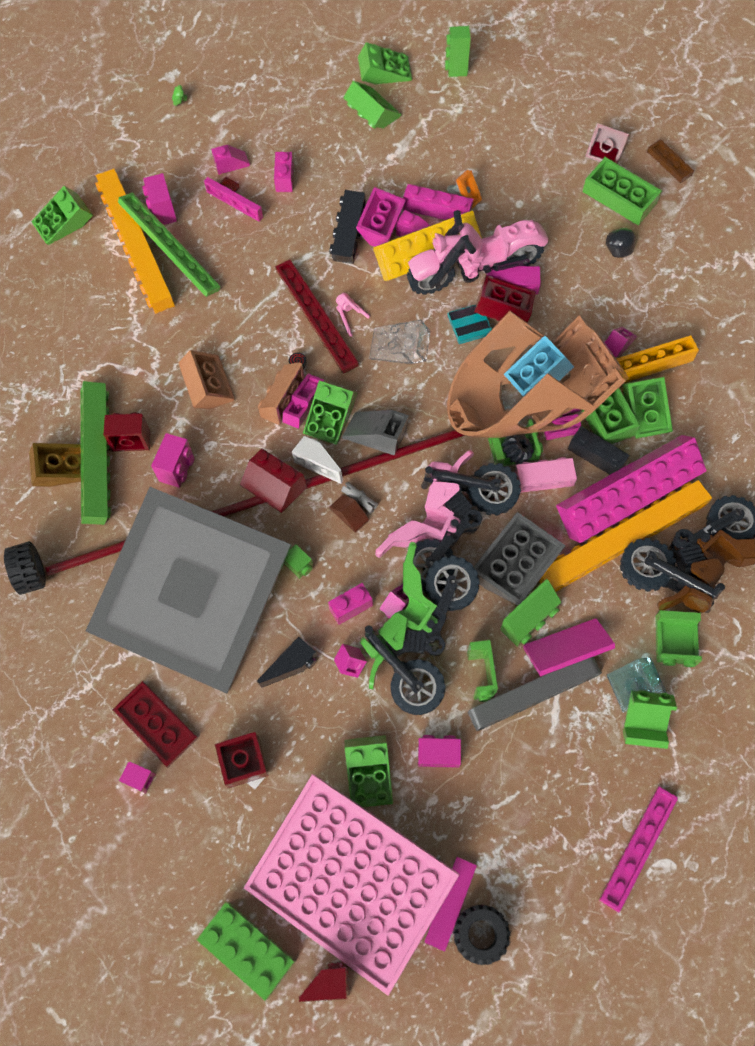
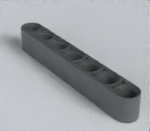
M593 656L548 673L478 705L467 713L476 731H480L602 674V671Z

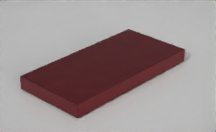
M143 681L112 709L167 768L198 739Z

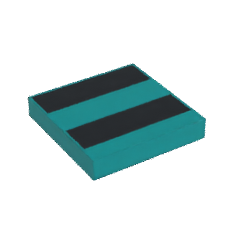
M476 305L451 311L447 314L458 344L484 338L492 330L487 317L474 312Z

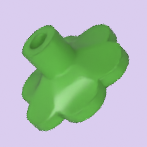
M181 85L174 88L172 96L174 106L180 104L182 100H187V95L183 94Z

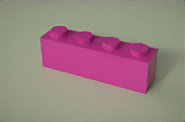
M407 184L403 199H405L403 210L438 219H450L454 217L453 212L456 210H460L461 214L472 211V198Z

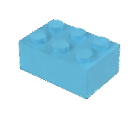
M544 336L504 375L524 397L547 373L560 381L574 366Z

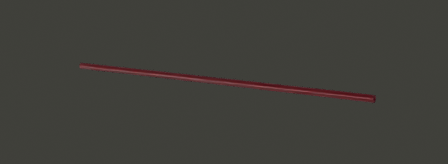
M452 430L398 448L395 455L383 453L340 468L342 477L466 435ZM323 475L305 480L307 489L332 481ZM255 496L211 512L225 517L264 504L265 502ZM126 540L46 566L45 571L50 576L121 552Z

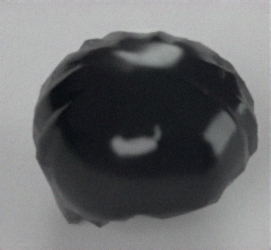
M618 228L612 230L607 235L606 246L613 257L623 258L634 252L636 236L631 229Z

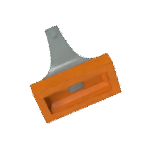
M466 170L456 179V185H448L447 193L472 198L473 209L482 200L472 171Z

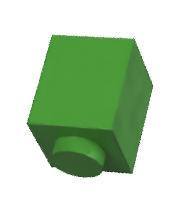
M295 544L289 550L284 565L300 579L303 575L306 576L311 572L313 562Z

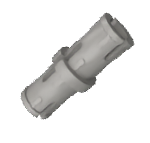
M350 482L345 484L346 487H342L341 491L355 499L358 504L370 513L374 512L373 508H377L378 503L374 502L366 496L363 490H358Z

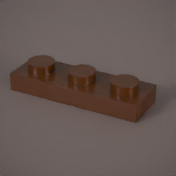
M661 139L648 147L647 152L679 183L693 175L694 170Z

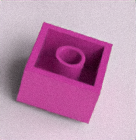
M164 174L143 178L145 185L142 188L144 195L148 196L146 197L148 210L163 225L177 222Z
M165 434L151 465L159 482L180 488L182 482H185L187 470L194 462V455L187 439Z

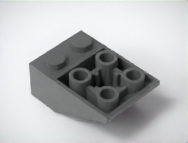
M394 410L355 412L342 438L395 455L407 431L409 415Z

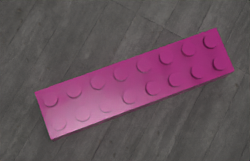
M680 435L557 504L556 507L569 538L581 543L706 472L707 470L695 437Z

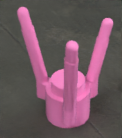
M342 293L336 299L338 304L336 309L341 315L349 337H351L352 333L343 311H350L353 308L358 313H362L366 318H370V316L347 293Z

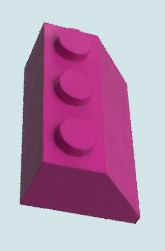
M373 188L356 227L369 245L375 247L390 241L396 227V222L402 213L405 199L379 188Z

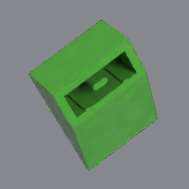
M365 43L358 55L362 81L376 85L412 80L408 55L375 44Z
M63 186L31 222L45 243L50 245L82 228L93 215L78 193Z
M319 381L303 434L337 445L353 410L358 393Z
M386 735L344 740L350 799L361 807L393 804Z

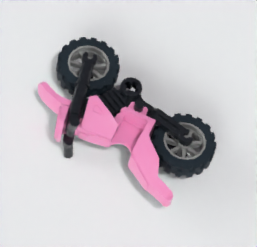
M472 450L467 451L461 456L453 467L449 463H430L425 468V477L421 484V488L424 490L430 485L425 504L427 515L425 521L422 523L410 521L389 534L388 538L376 549L375 555L380 558L393 546L407 548L411 542H415L417 549L413 564L417 568H423V573L420 575L422 592L427 593L425 587L426 578L423 576L428 573L429 568L434 562L443 557L454 556L451 548L456 545L461 535L464 533L471 535L478 530L482 522L480 512H486V515L495 514V516H498L501 513H507L514 507L519 499L521 488L520 481L517 480V475L511 471V468L508 466L504 467L500 463L497 465L489 463L487 466H481L471 476L457 473L462 465L474 455ZM505 486H507V488H508V493H506V492H504V491H502V490H500V489L503 488V487H505ZM462 492H466L469 495V499L472 500L473 506H476L478 511L471 509L473 506L463 496ZM498 494L506 498L502 501H499ZM429 552V553H432V554H431V556H429L428 558H426L425 555H424V553ZM419 556L423 559L425 564H416V561L419 558ZM448 569L446 572L451 576L454 575L455 569ZM442 572L438 580L446 581L447 578ZM437 584L440 591L445 589L446 585Z

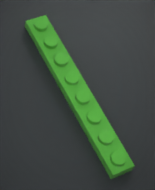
M133 192L119 197L118 203L205 297L220 290L221 286Z

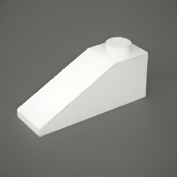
M304 436L292 451L294 462L342 484L341 469L316 439Z

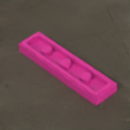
M209 177L204 180L207 193L259 222L263 219L262 208L259 205Z
M456 857L452 869L460 875L432 921L424 943L445 952L477 865Z

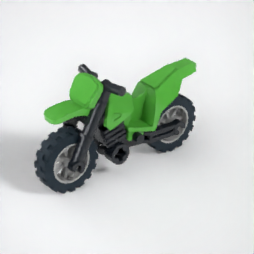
M411 542L405 563H403V593L409 598L407 608L395 613L379 629L377 636L372 626H366L365 637L369 641L367 642L364 637H361L359 642L372 659L375 658L369 679V689L374 690L377 671L382 662L386 660L395 672L390 686L391 695L396 705L409 714L424 715L432 712L442 702L445 694L444 677L439 669L428 661L417 659L405 663L399 657L409 652L424 654V651H427L432 656L441 655L445 649V641L441 637L440 632L446 621L447 611L461 610L469 606L476 598L480 581L477 571L466 559L456 556L443 557L433 563L426 575L425 587L427 595L431 599L429 601L422 593L421 576L413 564L417 544ZM455 569L454 575L449 576L446 570ZM459 570L465 577L457 580L456 576ZM442 572L447 578L446 581L438 580ZM467 580L466 589L457 585L458 583ZM437 584L446 585L445 589L441 593L438 589ZM459 589L464 594L456 598L455 590ZM435 640L439 641V646H442L436 652L432 651V646H430V643H434ZM414 672H421L419 680L413 674ZM424 673L428 675L432 681L423 684L421 681ZM433 684L432 694L424 690L423 688L427 685ZM403 687L412 689V692L407 697L403 693ZM422 691L430 696V698L421 702L420 692ZM414 693L417 694L418 703L409 700Z

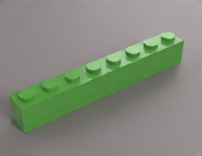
M83 381L80 389L81 524L104 525L107 518H110L111 508L107 506V501H110V490H107V484L110 483V473H107V467L110 464V456H107L109 444L103 436L105 415H109V407L106 406L109 391H106V383Z

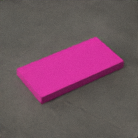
M595 618L523 645V648L538 674L543 676L615 649V643Z

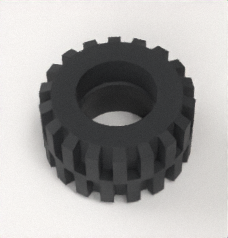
M28 541L5 548L4 564L13 589L19 595L43 589L46 584L45 571L38 550L33 543Z
M475 905L467 908L460 914L453 929L454 943L457 950L466 960L478 965H490L499 961L506 954L508 946H510L511 930L508 927L509 923L505 920L504 915L494 907ZM479 920L490 923L495 932L492 945L485 949L476 948L469 940V929L474 922Z

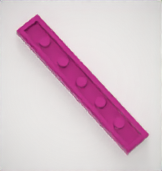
M660 786L657 787L599 901L616 912L620 913L678 800L677 796Z

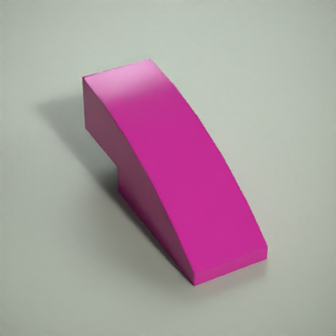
M307 374L292 394L291 402L283 411V423L298 429L300 428L310 411L318 382H324L323 379Z

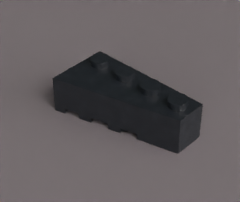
M345 190L344 196L340 197L341 210L337 212L336 222L338 224L337 228L333 230V238L335 239L329 249V254L332 255L333 261L349 264L354 262L358 247L356 239H360L361 235L356 227L367 204L364 192Z

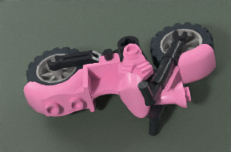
M456 210L453 212L455 221L453 227L444 236L435 233V238L433 239L434 249L421 252L408 262L410 268L408 269L409 272H407V279L413 292L427 295V293L433 294L437 290H442L443 287L449 285V282L453 281V277H455L453 265L455 262H457L458 267L461 269V275L466 283L477 280L479 272L483 270L487 274L491 272V269L501 271L518 266H529L534 264L537 259H540L541 254L544 252L543 248L548 243V237L541 224L533 220H524L503 228L498 225L493 236L481 239L470 224L462 223L461 212Z

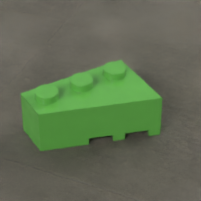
M469 26L449 27V34H446L445 70H448V77L467 76L471 40Z

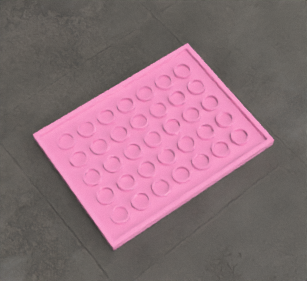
M313 774L250 876L244 889L385 994L389 995L460 874Z

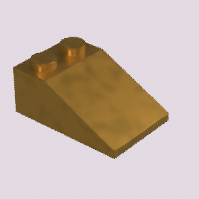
M32 443L29 451L31 484L33 487H52L81 482V444Z

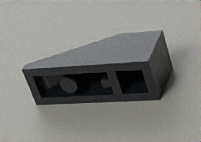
M298 636L257 680L258 685L263 688L302 673L307 668L311 669L317 662L316 658L318 656L316 651Z

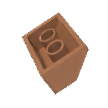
M190 350L178 362L194 408L211 409L235 400L219 355Z
M301 363L284 365L282 370L277 372L275 382L268 387L266 397L258 405L260 417L277 425L282 423L283 411L291 402L292 394L304 380L303 365Z

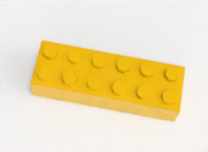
M473 210L461 214L462 223L470 224L481 237ZM454 217L373 247L384 281L407 274L410 268L408 262L417 254L434 249L433 239L435 238V233L444 236L455 224Z

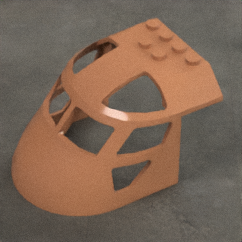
M509 311L472 350L459 367L448 395V418L452 427L457 432L472 438H502L517 434L562 430L579 423L589 416L629 377L601 336L579 315L554 341L550 340L574 366L569 371L571 374L570 378L561 383L547 373L512 409L505 410L501 398L502 385L512 383L505 377L504 373L512 367L515 360L529 345H535L545 336ZM515 346V349L509 354L499 370L493 369L484 361V358L493 350ZM574 408L584 410L581 415L566 424L555 425L552 423L553 420ZM525 416H531L536 424L524 427L519 425L518 422Z

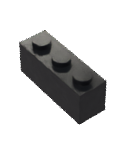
M582 426L573 436L568 447L569 451L609 475L623 468L630 456Z

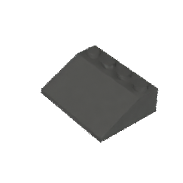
M517 512L475 564L474 568L478 573L479 585L519 605L526 599L566 545Z

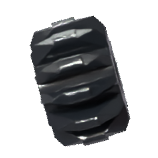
M525 434L507 436L502 443L504 449L502 451L506 453V458H510L511 463L522 464L532 457L534 450L532 449L533 444L529 441L530 438H526Z

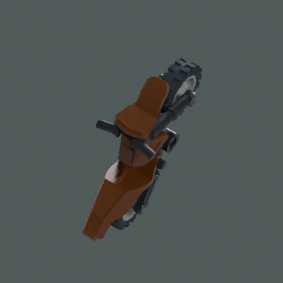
M731 495L730 497L723 496L721 500L717 499L707 514L706 527L694 534L687 529L678 530L669 549H667V545H662L659 543L660 541H653L651 538H645V540L637 539L634 543L631 542L624 550L620 560V571L623 572V578L628 580L627 583L629 585L636 586L638 590L644 589L646 592H650L651 590L657 591L664 587L677 593L660 600L657 604L658 610H666L683 602L686 607L698 613H709L714 605L713 600L718 599V596L725 589L723 583H719L716 586L725 572L724 564L728 562L739 568L755 565L754 503L750 500L748 502L744 497H736V495ZM739 526L745 527L747 529L741 531ZM641 554H647L645 558L641 556ZM636 557L641 563H633L634 558Z

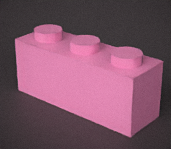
M561 457L552 461L544 459L535 463L523 462L516 465L515 469L516 478L520 481V493L571 487L575 485L577 480L573 458Z

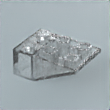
M422 320L376 327L373 332L369 358L370 360L405 364L426 362L430 330Z

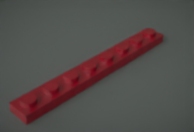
M289 259L275 266L276 272L341 372L344 374L358 367V361L292 261Z

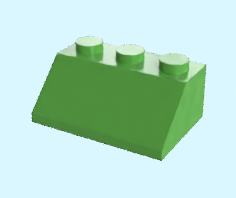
M352 81L343 97L348 102L347 105L354 110L356 109L358 111L357 114L361 118L367 119L369 121L368 124L375 129L376 127L384 129L402 115L371 86Z
M547 579L519 604L502 623L500 631L517 647L521 643L525 645L532 638L531 633L535 629L537 631L541 630L546 624L545 620L549 616L553 618L560 611L558 607L561 601Z

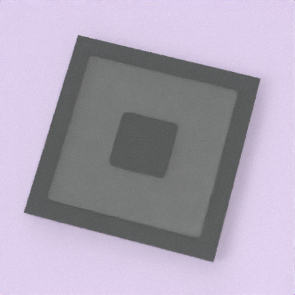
M149 487L86 628V632L228 694L291 544Z

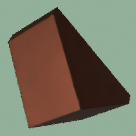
M342 495L329 507L355 533L369 521L356 500Z

